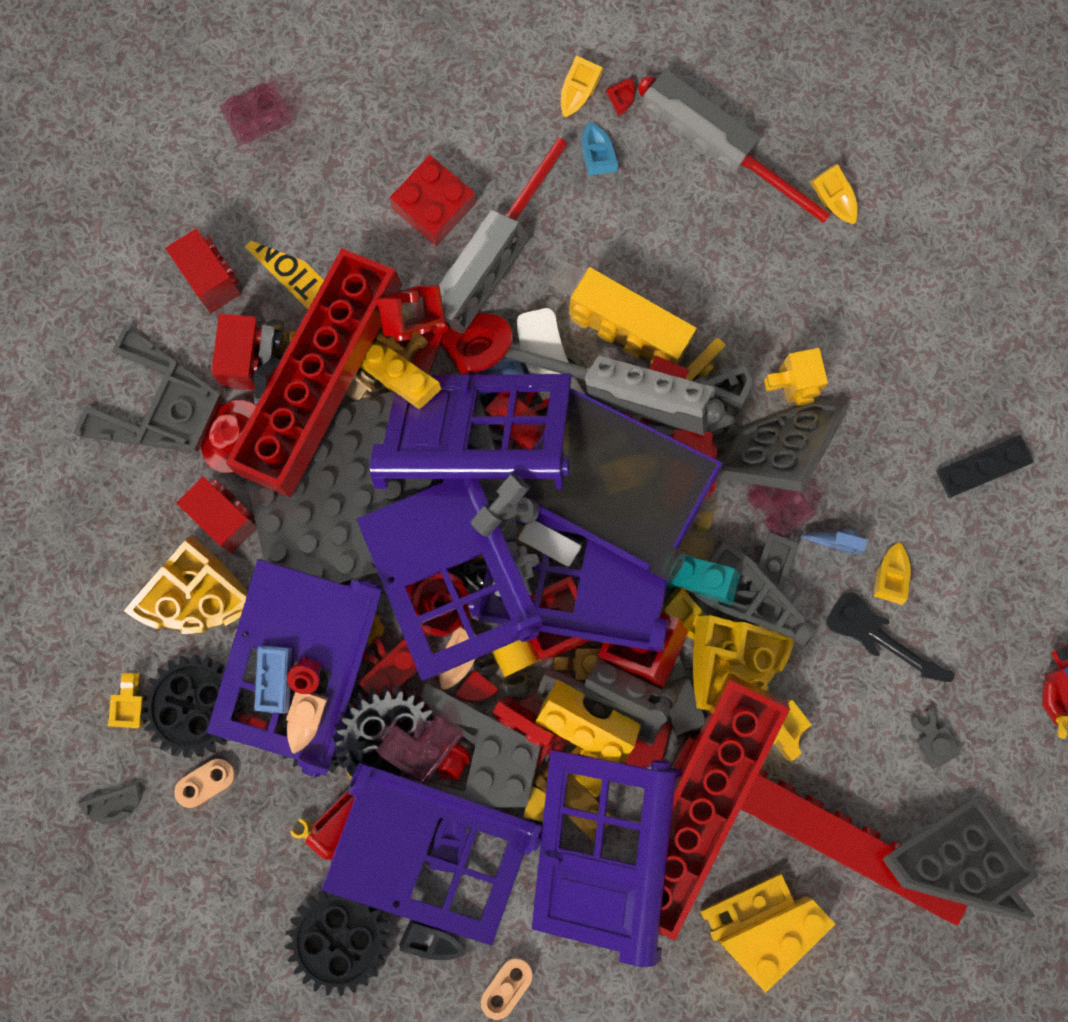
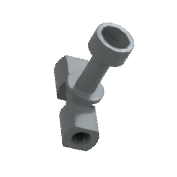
M511 473L496 491L500 496L491 506L484 505L471 520L470 524L481 535L489 537L503 519L508 520L514 517L516 521L528 524L534 522L539 515V506L533 499L523 497L530 487L520 476Z

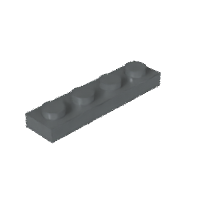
M546 668L535 696L536 700L544 702L558 679L585 694L583 705L591 715L600 719H607L612 710H615L641 725L637 736L638 741L653 745L662 724H657L585 688V683Z

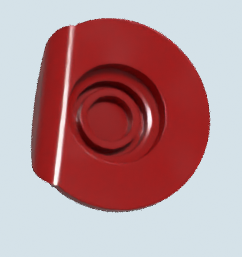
M477 314L464 334L450 328L443 335L441 344L461 375L488 369L498 363L509 351L513 335L509 324L503 318L494 314Z
M236 400L218 408L201 445L203 458L212 469L223 474H235L226 464V461L256 407L253 403Z

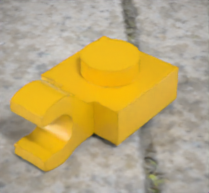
M122 673L120 695L112 694L110 698L108 726L143 728L144 719H140V716L144 714L145 707L141 706V704L145 701L146 696H136L139 689V673Z

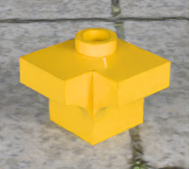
M787 700L790 711L773 745L775 744L787 761H793L802 754L799 748L801 734L812 724L793 700Z

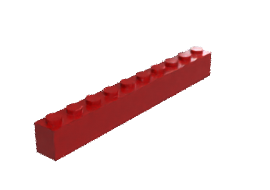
M695 734L693 739L685 737L671 767L682 769L698 737L697 734ZM760 769L741 810L956 926L959 925L967 905L907 889L900 885L883 861V858L902 846L895 841H892L890 845L879 840L882 835L879 832L865 825L862 830L851 825L853 821L851 817L837 810L834 815L823 809L825 803L810 795H807L806 799L794 794L797 788L782 780L775 784L766 779L768 773Z

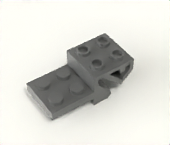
M731 365L720 370L717 377L708 380V377L704 376L693 381L714 387L715 399L720 400L725 408L723 418L716 423H710L706 432L712 433V440L728 432L734 423V417L748 396L753 380L746 365L739 368L736 365ZM659 422L647 425L671 437L674 430H683L666 424L661 425ZM647 445L644 452H639V454L643 456L657 449Z

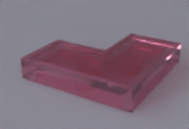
M437 715L418 740L395 725L376 752L424 785L459 741L463 733Z

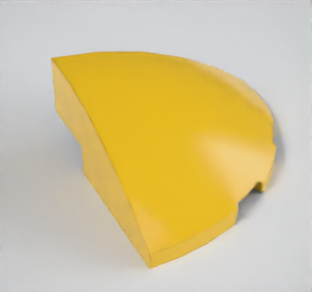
M190 534L124 611L136 620L156 629L166 627L178 629L182 634L202 633L208 628L221 624L226 626L239 619L248 591L210 550Z
M711 615L697 616L693 648V682L697 709L711 710L728 674H732L767 691L769 689L767 684L774 675L783 671L793 648V639L745 622H733Z

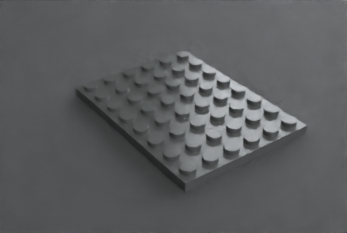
M394 391L338 407L291 498L247 479L263 560L345 585H350L352 579L365 581L379 577L356 519L444 482L443 479H389L387 489L374 488L370 474L371 454L374 444H383L395 394ZM478 392L474 417H486ZM472 424L468 450H495L488 424ZM478 479L491 506L500 496L496 491L503 484L504 480ZM514 517L508 520L503 519L499 524V528L505 541L519 537Z

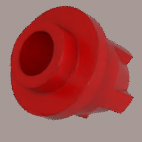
M306 656L302 657L298 664L293 666L288 672L287 682L290 688L299 694L313 693L320 683V662L307 659Z
M459 743L445 744L440 750L441 758L435 770L438 771L441 775L440 777L444 780L458 781L463 768L469 764L471 756L467 749Z

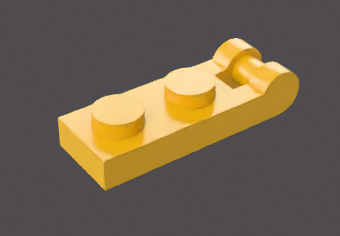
M778 873L719 902L702 908L700 913L703 919L708 921L712 929L709 933L713 941H717L794 905L795 902L782 874ZM728 911L732 921L723 924L719 914Z

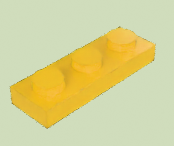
M378 340L371 344L360 365L363 370L419 410L441 390L437 380Z

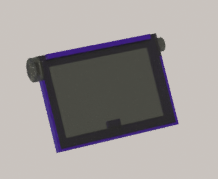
M570 388L563 442L564 457L570 458L569 476H564L563 489H556L555 479H523L530 487L523 497L536 501L539 506V513L668 582L673 581L680 572L685 560V553L679 551L678 548L723 463ZM545 430L534 450L543 449Z

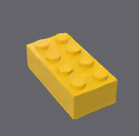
M591 267L588 268L570 297L569 315L572 316L571 320L576 325L582 328L590 326L598 331L597 335L608 343L618 342L625 346L623 350L634 358L642 356L651 361L650 366L655 355L678 365L696 331V327Z

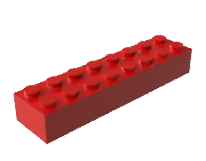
M343 248L340 249L226 461V464L237 475L288 498L292 497L382 325L379 307L374 299L400 291L402 287L395 269Z
M728 674L682 767L681 776L677 777L675 781L659 933L674 941L790 711L788 701L732 674Z

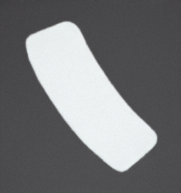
M544 308L518 316L517 332L522 350L569 363L560 339L556 317L551 309ZM526 363L530 374H561ZM571 377L570 388L584 394L576 378ZM538 392L543 401L546 397L550 398V392Z

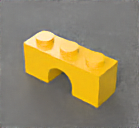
M557 679L545 698L535 723L601 759L624 763L635 746L641 725L615 710H612L607 719H600L591 715L583 705L585 694Z

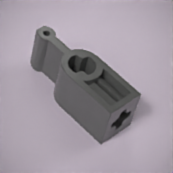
M678 654L664 688L657 685V688L661 690H673L678 696L675 706L669 709L670 716L668 717L676 740L700 732L705 722L702 709H697L694 689L685 673Z

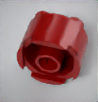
M441 572L405 587L417 617L453 602ZM449 573L459 599L470 595L466 591L462 580ZM468 603L463 606L467 618L470 616ZM454 609L420 625L425 635L447 636L459 627H462L463 623L457 609Z

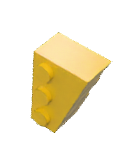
M807 896L794 901V905L718 940L765 993L836 925L816 902Z

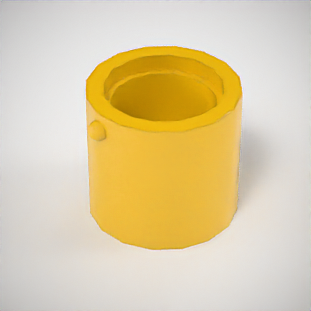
M518 640L493 651L504 677L540 661L531 640L526 642Z

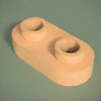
M213 759L183 777L175 787L174 793L177 802L183 807L193 808L224 791L234 782V766L228 760ZM215 769H220L223 773V777L219 781L213 778ZM188 786H192L195 789V795L192 798H189L185 793Z
M519 957L508 959L487 986L481 998V1008L487 1017L494 1020L507 1017L532 981V969L526 960ZM514 968L520 969L523 973L522 977L518 980H514L510 976V972ZM495 995L503 998L504 1002L499 1007L491 1003V999Z

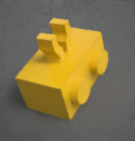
M820 348L790 353L780 366V373L768 374L767 378L763 380L766 392L784 388L787 403L796 401V405L801 406L814 402V398L820 395V392L828 384Z

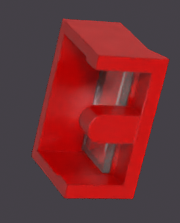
M416 285L374 299L379 307L384 336H393L395 341L411 339L414 332L426 333L433 331L434 325L445 322L439 285Z

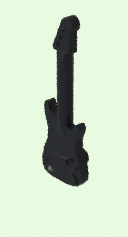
M853 592L844 594L835 603L827 616L826 626L829 630L842 636L856 639L872 656L877 657L880 655L875 648V643L877 642L920 671L922 678L942 682L954 680L955 676L952 671L944 670L932 661H925L879 629L880 626L889 624V620L872 613L859 595Z

